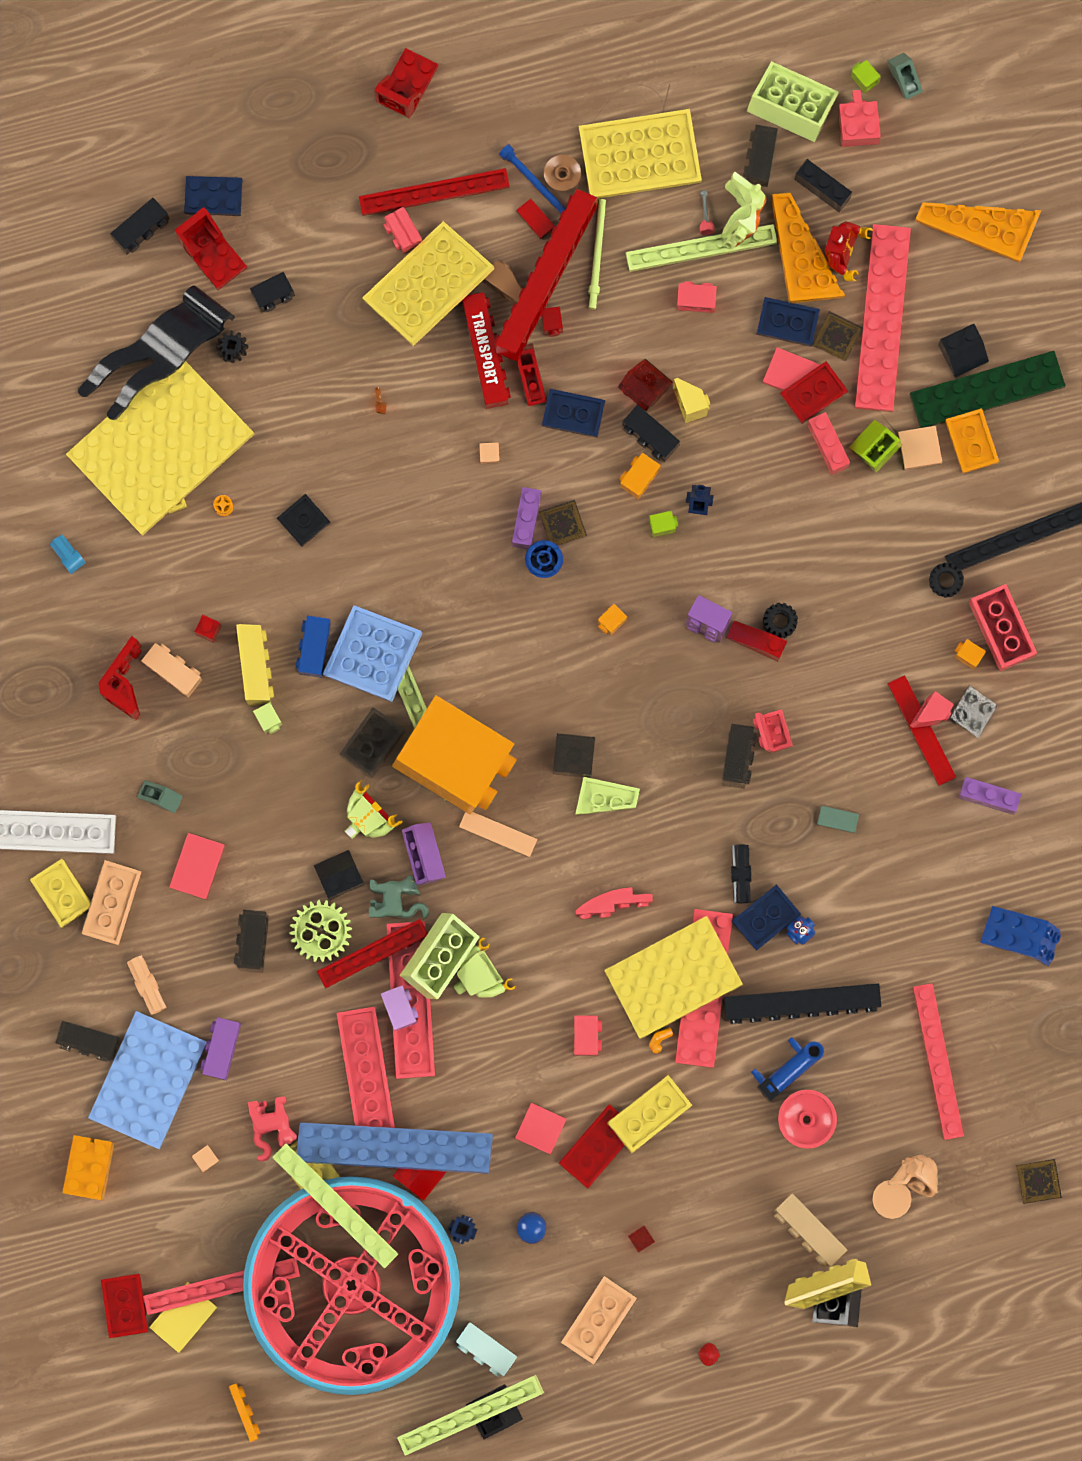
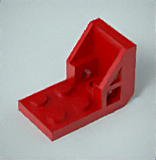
M405 48L391 75H387L377 84L374 90L376 102L410 118L437 71L439 64Z
M204 207L174 230L183 249L217 290H220L247 269V265L225 240L221 230Z
M131 636L98 684L100 694L106 701L134 720H137L140 716V711L133 686L129 683L128 679L122 676V674L126 675L131 668L129 665L133 659L136 660L142 652V646L139 641Z

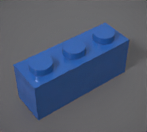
M307 616V620H303L302 632H304V638L300 639L299 642L301 657L297 658L296 669H299V675L322 678L331 625L330 619Z

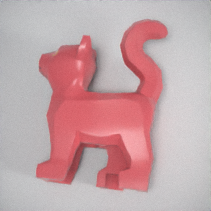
M285 1096L276 1098L275 1111L273 1113L265 1112L267 1107L266 1101L260 1103L258 1101L248 1102L249 1115L253 1121V1140L257 1147L264 1150L262 1155L257 1156V1160L260 1162L268 1160L272 1153L269 1144L261 1139L262 1135L278 1131L277 1140L281 1148L285 1144H291L297 1139V1134L289 1127V1118L284 1109V1104L286 1103Z

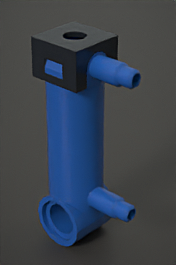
M791 1037L788 1042L797 1054L770 1077L765 1079L757 1069L751 1071L754 1078L760 1084L757 1087L758 1090L769 1102L822 1058L824 1048L819 1042H810L802 1048ZM810 1047L818 1048L819 1054L817 1057L810 1056L808 1052Z

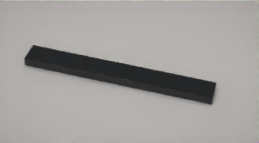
M1082 502L945 555V560L947 563H953L959 569L964 570L1082 524Z

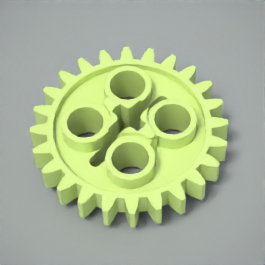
M320 900L317 901L315 906L310 901L309 908L303 905L304 911L297 910L299 917H293L296 924H290V927L295 929V931L289 932L290 935L295 936L291 942L298 943L294 947L295 950L301 948L300 955L302 956L307 953V960L313 956L315 963L318 958H321L322 963H324L325 957L332 961V955L339 958L338 951L345 952L343 945L349 946L350 944L346 939L352 938L351 935L347 934V932L352 931L351 927H347L351 921L344 920L347 917V913L340 914L342 907L336 910L335 903L328 906V900L325 901L324 905H321ZM314 914L322 916V920L319 923L312 922L311 918ZM332 922L339 924V929L335 932L329 930V925ZM309 923L318 929L324 927L325 932L336 936L337 939L334 940L324 934L318 936L316 930L305 926V924ZM306 931L313 932V938L310 941L303 939V934ZM328 939L331 942L328 949L320 947L322 940Z

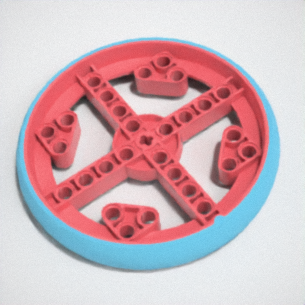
M352 1176L328 1179L324 1181L351 1208L356 1209L359 1216H361V1211L356 1205L372 1207L388 1213L377 1230L378 1234L382 1230H387L390 1233V1239L386 1241L388 1244L391 1243L403 1224L409 1228L421 1244L424 1251L420 1249L412 1250L408 1260L415 1291L419 1294H426L431 1289L429 1307L423 1322L380 1294L381 1280L375 1268L378 1261L375 1258H371L366 1250L363 1251L360 1257L345 1256L333 1262L291 1234L303 1221L318 1213L316 1223L319 1227L330 1228L340 1226L304 1188L291 1195L275 1208L265 1220L252 1242L244 1270L243 1290L246 1313L256 1339L265 1353L279 1368L295 1380L320 1391L334 1394L359 1395L378 1392L393 1387L417 1373L431 1360L445 1341L452 1327L459 1301L460 1281L457 1259L452 1243L439 1220L428 1207L407 1191L393 1184L367 1177ZM322 1214L330 1216L329 1224L322 1225L319 1218ZM392 1214H399L401 1216V1222L398 1225H393L390 1222ZM283 1236L291 1237L292 1244L289 1247H284L281 1244ZM300 1247H306L308 1249L307 1257L300 1258L297 1250ZM281 1249L323 1277L322 1289L324 1297L328 1302L327 1307L300 1347L289 1337L280 1321H291L295 1315L288 1279L277 1277L272 1281L274 1265ZM420 1252L423 1255L421 1263L416 1264L412 1261L411 1256L413 1253ZM316 1258L324 1260L325 1265L322 1269L314 1267L313 1262ZM360 1263H365L368 1266V1272L364 1275L359 1274L357 1271V1266ZM431 1263H436L439 1266V1272L435 1275L428 1272V1266ZM332 1269H339L341 1272V1277L338 1280L331 1279L330 1271ZM424 1279L428 1282V1288L425 1291H420L417 1288L419 1280ZM278 1280H284L286 1283L285 1290L278 1291L275 1283ZM348 1280L350 1282L352 1280L356 1281V1290L352 1289L349 1291L347 1289L348 1285L346 1283ZM365 1291H371L374 1298L372 1301L366 1302L363 1300L362 1294ZM268 1296L273 1297L275 1300V1304L271 1308L266 1307L264 1304V1300ZM338 1296L346 1299V1305L342 1308L337 1307L335 1304V1299ZM381 1302H387L390 1305V1310L387 1313L379 1311V1304ZM284 1307L291 1310V1316L288 1319L282 1318L280 1314L281 1309ZM371 1309L412 1337L406 1345L385 1358L387 1347L380 1342L346 1349L342 1355V1360L347 1366L330 1364L315 1358L343 1314L357 1315ZM326 1313L334 1314V1323L327 1324L324 1321ZM397 1313H404L406 1315L405 1323L398 1324L395 1321ZM414 1324H420L423 1331L419 1335H414L411 1327ZM317 1329L322 1330L324 1333V1338L320 1341L313 1338V1332ZM310 1346L313 1349L311 1357L303 1356V1347ZM376 1346H381L384 1349V1355L376 1357L373 1354V1349ZM351 1351L357 1355V1359L353 1363H349L346 1360V1354ZM364 1363H371L373 1365L371 1373L366 1374L362 1371Z

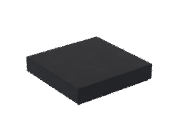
M304 494L277 517V520L301 547L331 523L307 494Z

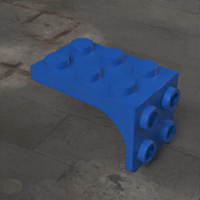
M992 906L980 942L988 946L1024 955L1041 962L1043 965L1049 966L1050 962L1054 959V950L1056 944L1060 941L1061 933L1060 929L1049 921Z

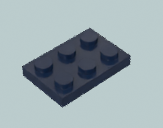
M186 176L184 213L194 215L204 207L210 215L241 216L243 179L237 177Z
M765 297L756 335L812 347L820 309Z
M550 389L542 427L598 438L605 400Z
M776 884L734 918L732 923L757 951L799 917L801 913Z

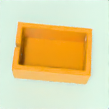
M73 1135L62 1193L104 1201L115 1143Z

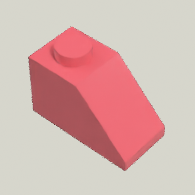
M935 691L927 697L910 726L916 728L937 725L943 720L947 721L952 714L950 710L954 704Z

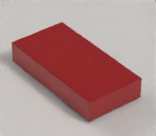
M529 199L516 210L540 240L553 230V223L532 199Z

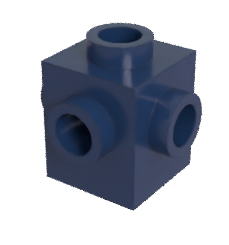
M692 485L691 492H687L686 503H689L688 513L707 515L708 506L713 504L714 495H710L711 487Z
M462 1215L461 1218L452 1219L448 1230L451 1231L450 1235L453 1236V1241L464 1244V1241L469 1243L470 1239L474 1240L478 1229L474 1228L476 1224L472 1223V1218ZM465 1226L467 1228L466 1233H460L459 1228Z

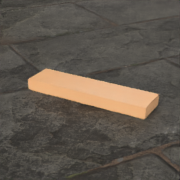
M465 812L459 826L463 830L527 857L531 856L537 842L536 838L474 812L471 815Z

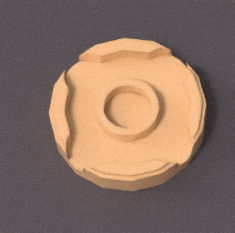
M890 1180L883 1181L877 1185L873 1192V1206L877 1213L884 1218H899L910 1208L912 1200L910 1191L905 1184L890 1186L888 1185Z

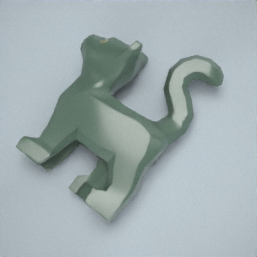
M407 876L401 882L388 881L377 884L375 880H370L371 891L383 894L382 903L370 900V918L392 916L407 919L412 918L418 910L422 911L423 918L428 917L429 909L424 903H416L408 911L403 910L402 893L407 895L420 894L414 876Z

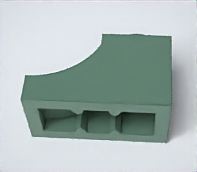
M902 53L887 60L892 76L898 83L906 100L923 92L913 61L909 56Z

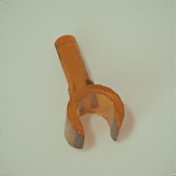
M377 387L375 388L376 412L385 414L387 403H381L380 388Z

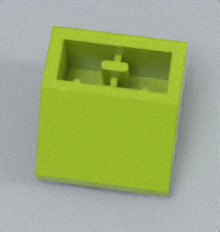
M873 420L848 448L877 473L902 446V443L888 428Z

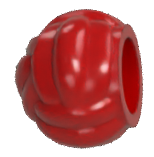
M706 1343L700 1348L698 1356L704 1365L712 1366L718 1361L720 1353L714 1344Z

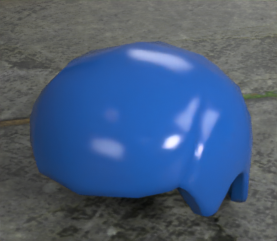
M529 1212L520 1217L517 1224V1234L522 1241L533 1244L538 1243L544 1238L546 1222L540 1214Z

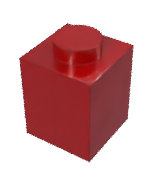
M560 306L544 309L542 313L544 335L556 337L563 333Z
M202 614L194 632L196 636L214 643L222 626L220 622Z

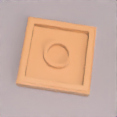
M936 426L898 432V438L902 443L900 449L904 470L942 464Z

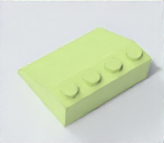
M771 61L752 95L747 112L815 142L839 92Z

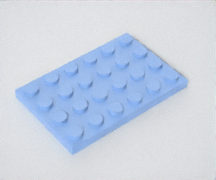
M136 1011L88 1118L160 1149L207 1042Z

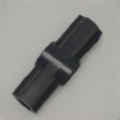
M732 845L733 866H731V880L733 883V900L737 904L751 903L749 845Z

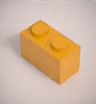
M641 453L639 457L637 455L634 457L630 464L632 466L628 472L624 471L619 479L621 481L620 487L638 500L661 469L660 464L644 453Z

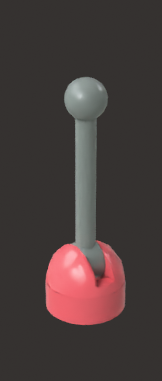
M702 190L700 195L703 198L704 221L700 223V234L711 235L715 233V227L713 222L708 220L706 201L708 192Z

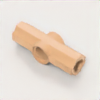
M141 955L128 961L127 964L135 979L134 983L139 994L144 998L151 1015L166 1009L167 1007L158 990L159 986L153 974L150 973L143 956Z

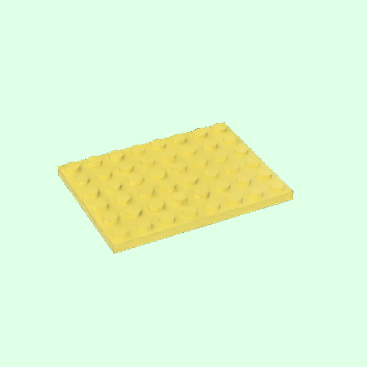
M185 361L169 377L153 382L140 390L127 409L116 420H110L106 417L66 455L143 536L255 434Z

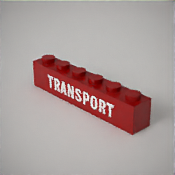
M484 292L468 295L462 300L486 409L508 405V399L511 398L509 387L505 388L504 384L507 377L505 369L501 370L500 363L503 362L502 355L497 354L496 346L494 345L497 333L493 334L492 330L495 323L493 315L489 316L488 309L491 308L489 297L485 298Z

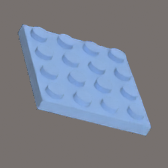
M353 605L323 675L392 702L422 636V632Z

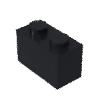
M284 272L250 288L251 294L261 313L264 311L270 312L276 308V305L288 303L295 296Z

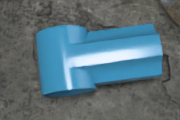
M63 534L56 537L50 543V546L60 557L62 564L70 574H73L86 564L78 551L73 549Z

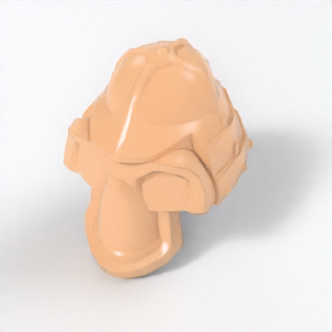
M924 1155L906 1158L902 1160L901 1167L893 1178L888 1181V1185L905 1184L920 1195L933 1197L938 1193L937 1165L934 1160Z

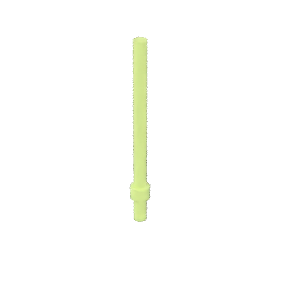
M599 199L592 277L591 285L588 289V294L590 295L589 309L592 310L596 309L597 296L600 293L598 283L606 207L605 199Z

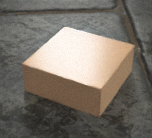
M480 443L481 464L500 463L499 443Z
M209 1145L192 1156L203 1173L219 1162Z

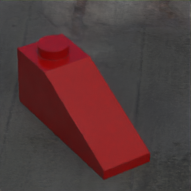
M533 343L526 344L517 363L528 406L545 403L547 400Z
M737 621L733 622L726 637L777 662L787 644V641L780 637Z

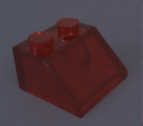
M644 359L627 372L618 388L624 395L630 397L642 409L647 411L656 404L674 382L647 359Z

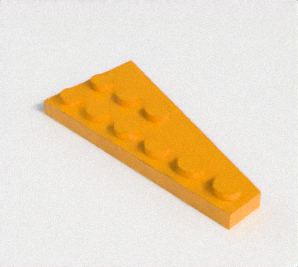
M791 193L772 194L771 202L789 303L844 298L843 290H840L835 275H832L828 262L815 238L813 239L809 231L810 228L807 223L805 224Z
M922 202L915 222L1020 263L1041 210H1011L998 207H967L965 205L953 206Z

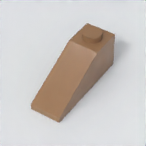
M495 260L492 264L495 269L483 280V283L511 303L517 304L520 299L521 288L510 270V266L503 261L498 262Z

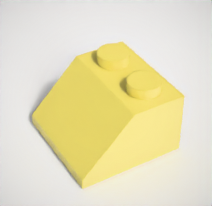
M679 378L674 379L673 390L685 423L707 416V412L710 409L708 395H704L702 389Z

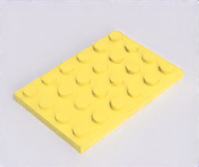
M690 109L579 126L589 194L596 196L597 199L702 183Z
M443 221L362 299L414 346L495 268Z
M707 916L604 970L640 1039L743 985Z

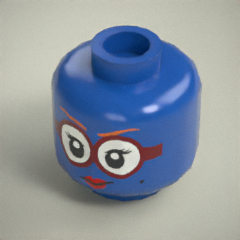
M799 916L788 925V932L786 934L796 945L798 943L804 945L815 935L813 927L816 925L809 917L805 919Z

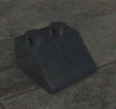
M971 324L940 339L938 343L955 378L989 362L983 340L975 324Z
M349 850L314 865L329 901L364 885Z
M862 1289L814 1305L812 1322L858 1327Z
M505 1384L497 1387L496 1389L467 1403L466 1406L478 1400H481L487 1396H490L498 1391H501L507 1387ZM517 1406L477 1423L476 1426L483 1439H486L523 1420Z

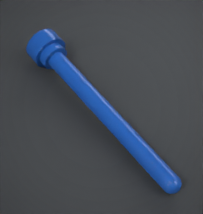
M510 144L500 151L499 156L503 160L510 161L560 213L566 210L560 201L515 156V149Z

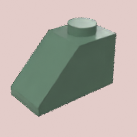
M146 780L137 798L172 813L176 812L183 797L167 787Z

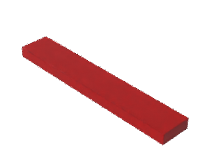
M904 675L889 682L887 685L938 786L955 779L956 775L931 726L916 728L910 726L921 706L906 676Z
M418 919L318 970L317 973L326 989L425 939L428 932L421 919Z

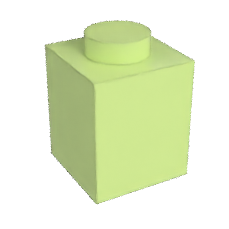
M270 702L253 711L265 734L268 732L273 734L280 729L279 726L282 723Z

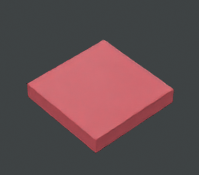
M531 1103L515 1139L551 1155L567 1119Z

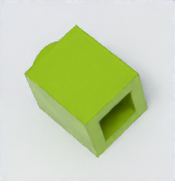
M867 60L863 63L858 62L852 68L851 78L864 93L880 82L881 76Z
M672 511L649 515L653 537L675 533L678 521L676 515L673 516Z

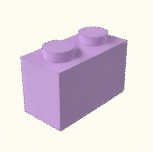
M402 985L381 993L395 1031L417 1023L416 1018L419 1016L415 1006L411 1008L408 1001L412 999L408 988L404 990Z

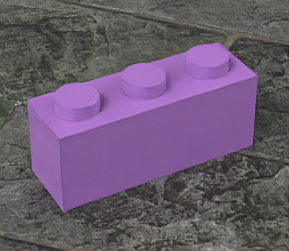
M522 487L512 547L528 549L532 545L541 500V490Z
M966 777L963 780L958 798L1014 815L1019 805L1021 793Z
M431 822L416 824L403 829L402 833L416 884H429L446 878Z
M218 1017L216 1021L212 1022L210 1030L213 1033L212 1039L207 1041L205 1051H208L207 1058H203L200 1070H203V1075L227 1081L241 1023Z

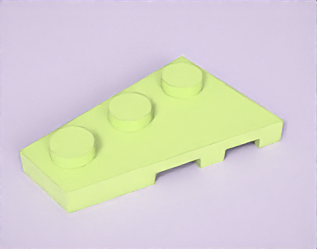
M583 777L575 815L635 809L640 789Z

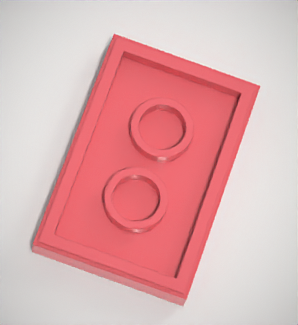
M776 348L763 383L783 391L820 366V364Z
M188 833L169 888L207 900L225 845Z

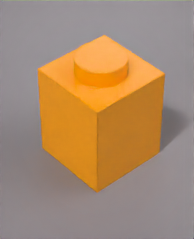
M613 604L598 619V628L604 634L608 633L611 636L627 621V616Z
M967 639L965 643L960 642L955 649V652H957L955 658L974 670L986 651Z

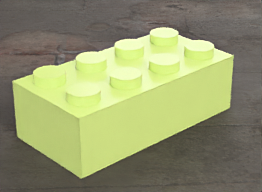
M441 913L400 976L427 999H438L479 939V936L454 914Z

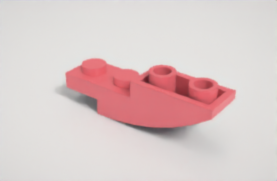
M632 887L613 890L583 904L576 910V916H580V919H591V915H599V918L611 917V914H614V906H618V909L630 908L629 905L637 904V907H649V903L653 902L652 894L633 895Z

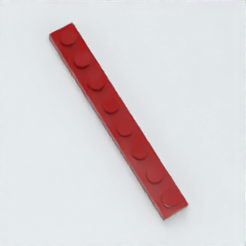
M503 168L359 196L362 216L397 210L402 207L408 208L510 188L507 170Z

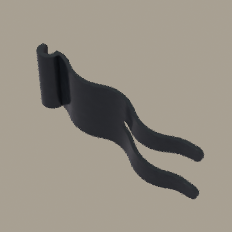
M195 285L191 286L184 293L183 302L160 315L138 341L104 357L93 369L87 380L79 387L78 393L82 397H87L119 368L128 364L153 359V364L141 369L126 382L117 400L108 410L107 417L110 420H116L127 409L140 390L153 382L165 379L175 373L196 348L218 336L225 329L224 323L228 319L233 321L235 316Z

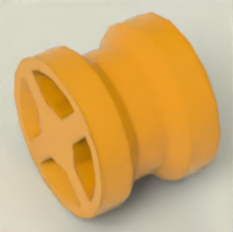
M220 495L215 498L213 506L216 513L223 517L230 515L233 511L231 499L226 495Z

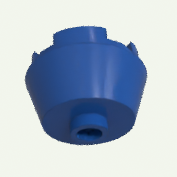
M541 540L533 543L528 548L525 555V563L533 575L540 578H549L557 574L561 569L563 554L555 543Z

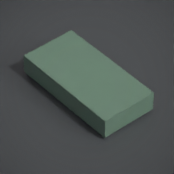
M821 806L817 825L855 834L859 814Z

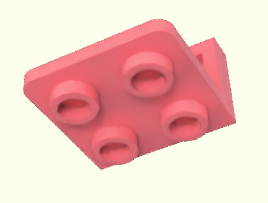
M782 709L764 715L759 712L755 713L756 718L753 719L756 730L759 729L761 737H758L761 748L773 753L793 747Z

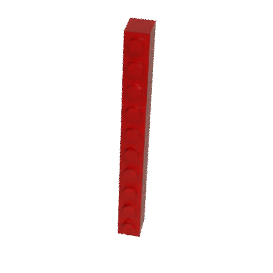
M576 189L574 195H570L567 203L568 207L561 212L560 222L558 226H554L550 241L545 243L543 255L537 258L536 268L534 272H530L526 287L521 289L518 303H514L512 306L510 318L505 320L501 335H498L495 339L494 345L496 346L497 354L518 361L598 207L596 196Z

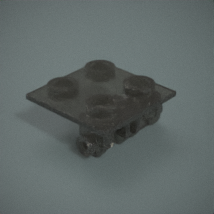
M969 685L951 714L950 721L954 724H959L979 738L997 705Z

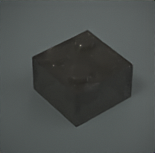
M557 733L553 774L591 778L595 737Z

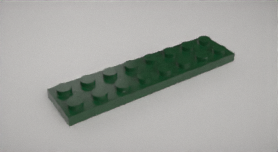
M1051 351L913 391L909 395L920 428L945 423L946 419L981 408L983 411L1062 389L1066 385L1055 351Z

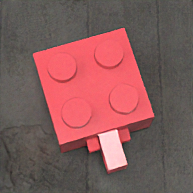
M854 90L852 93L853 101H849L847 104H840L838 109L841 147L879 144L881 137L877 101L866 102V100L861 98V90Z

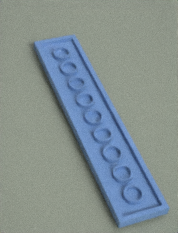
M300 1122L297 1154L306 1163L489 1174L493 1135L489 1133Z

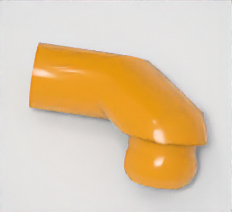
M669 1027L653 1035L649 1043V1048L653 1053H660L662 1051V1046L660 1045L662 1040L673 1036V1032Z

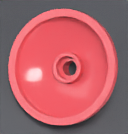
M800 1090L791 1094L781 1105L778 1114V1124L782 1135L788 1142L799 1148L811 1149L823 1145L831 1138L836 1128L837 1115L832 1102L825 1095L814 1090ZM805 1116L810 1118V1122L807 1124L803 1122Z

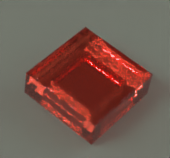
M645 1225L628 1236L638 1253L655 1242Z

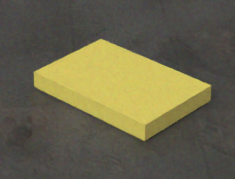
M60 859L30 879L61 928L89 910L91 901L63 859Z
M205 1300L166 1310L158 1316L149 1328L180 1353L218 1307L210 1300Z

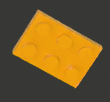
M982 408L946 419L947 429L962 474L999 463Z

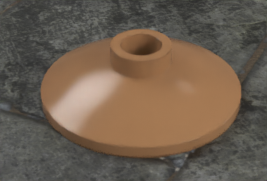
M554 156L544 167V179L548 186L556 191L571 190L580 181V165L571 156ZM561 172L566 174L564 178L559 177Z

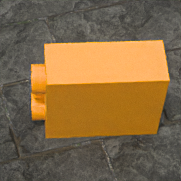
M435 695L392 767L471 815L476 806L485 811L487 810L498 792L489 786L496 774L506 778L517 759L509 754L514 746L513 742Z

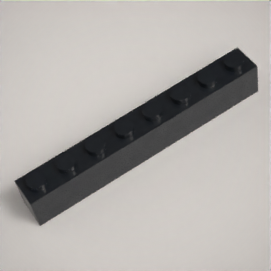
M879 983L724 997L726 1021H730V1024H742V1020L749 1019L750 1023L761 1022V1018H769V1021H778L783 1016H788V1019H799L800 1015L808 1014V1018L819 1017V1013L835 1016L839 1015L840 1011H846V1014H857L858 1010L863 1009L866 1010V1013L877 1012V1008L882 1007Z

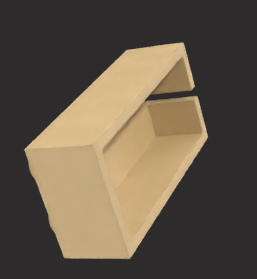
M793 1193L773 1210L776 1213L774 1217L781 1224L786 1223L790 1227L788 1229L789 1233L794 1238L799 1237L803 1241L801 1245L809 1253L813 1251L817 1255L815 1259L823 1267L826 1265L831 1267L848 1251Z

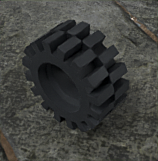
M945 562L937 565L931 571L929 585L938 596L944 598L952 597L961 590L964 584V575L957 565ZM950 573L954 578L953 585L943 587L939 583L940 575Z
M776 603V605L773 604L766 610L763 617V627L766 629V632L780 638H787V636L793 634L797 627L798 616L796 611L792 609V606L786 605L787 603ZM777 614H783L787 617L788 623L785 627H776L773 623V617Z

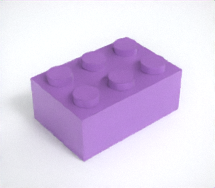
M698 595L687 615L686 626H688V630L695 634H698V632L704 634L705 639L708 641L720 643L730 624L733 612Z

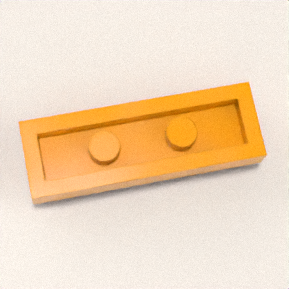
M238 1383L229 1386L250 1442L259 1439L258 1434H261L257 1422L253 1424L251 1419L253 1411L250 1404L246 1405L244 1401L246 1393L243 1386H239Z

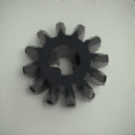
M232 330L230 331V336L223 333L225 339L218 338L220 344L216 345V349L220 350L218 352L219 357L224 356L223 360L225 362L229 358L231 363L235 362V358L238 361H242L240 355L246 356L247 352L245 350L249 348L248 344H244L247 341L246 338H241L240 332L234 336ZM233 344V346H235V349L232 350L229 347V345Z

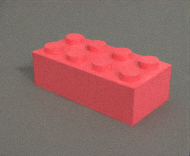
M1006 584L970 599L969 605L999 672L1032 659L1037 655V651Z

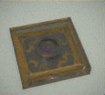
M829 311L812 346L846 362L863 327Z
M575 500L539 511L548 541L555 543L557 546L587 536Z
M1055 1159L1016 1165L1023 1204L1062 1198Z

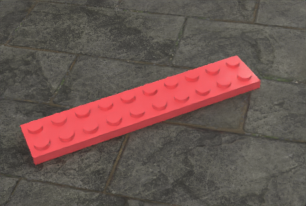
M873 224L856 391V409L893 412L911 228Z

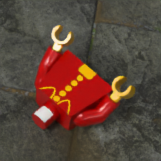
M845 221L838 227H832L825 253L829 267L840 275H844L845 281L850 282L856 281L853 275H859L857 270H847L857 234L860 238L871 239V237L867 236V231H873V229L867 227L860 228L859 225Z

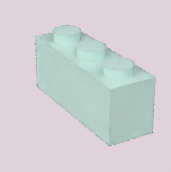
M469 1322L456 1341L459 1344L457 1348L466 1354L468 1351L475 1355L473 1359L482 1366L484 1363L491 1367L489 1371L497 1377L500 1374L505 1376L517 1359L515 1354L471 1322Z

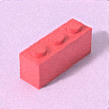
M826 412L808 420L807 426L831 475L849 468L850 461Z

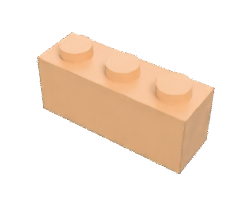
M155 643L141 660L142 663L189 698L202 681V678L199 676L201 673L194 667L189 669L185 666V661L178 655L173 657L169 654L171 650L165 645L161 644L159 646Z

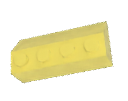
M238 624L236 626L245 700L248 706L271 703V698H274L273 686H269L268 680L272 679L271 668H267L266 660H270L269 651L264 647V642L267 641L266 630H262L261 625Z
M852 1259L847 1261L846 1265H835L830 1267L829 1271H818L813 1273L812 1277L796 1279L795 1283L788 1286L784 1301L785 1305L806 1309L871 1286L866 1263L858 1261V1259Z

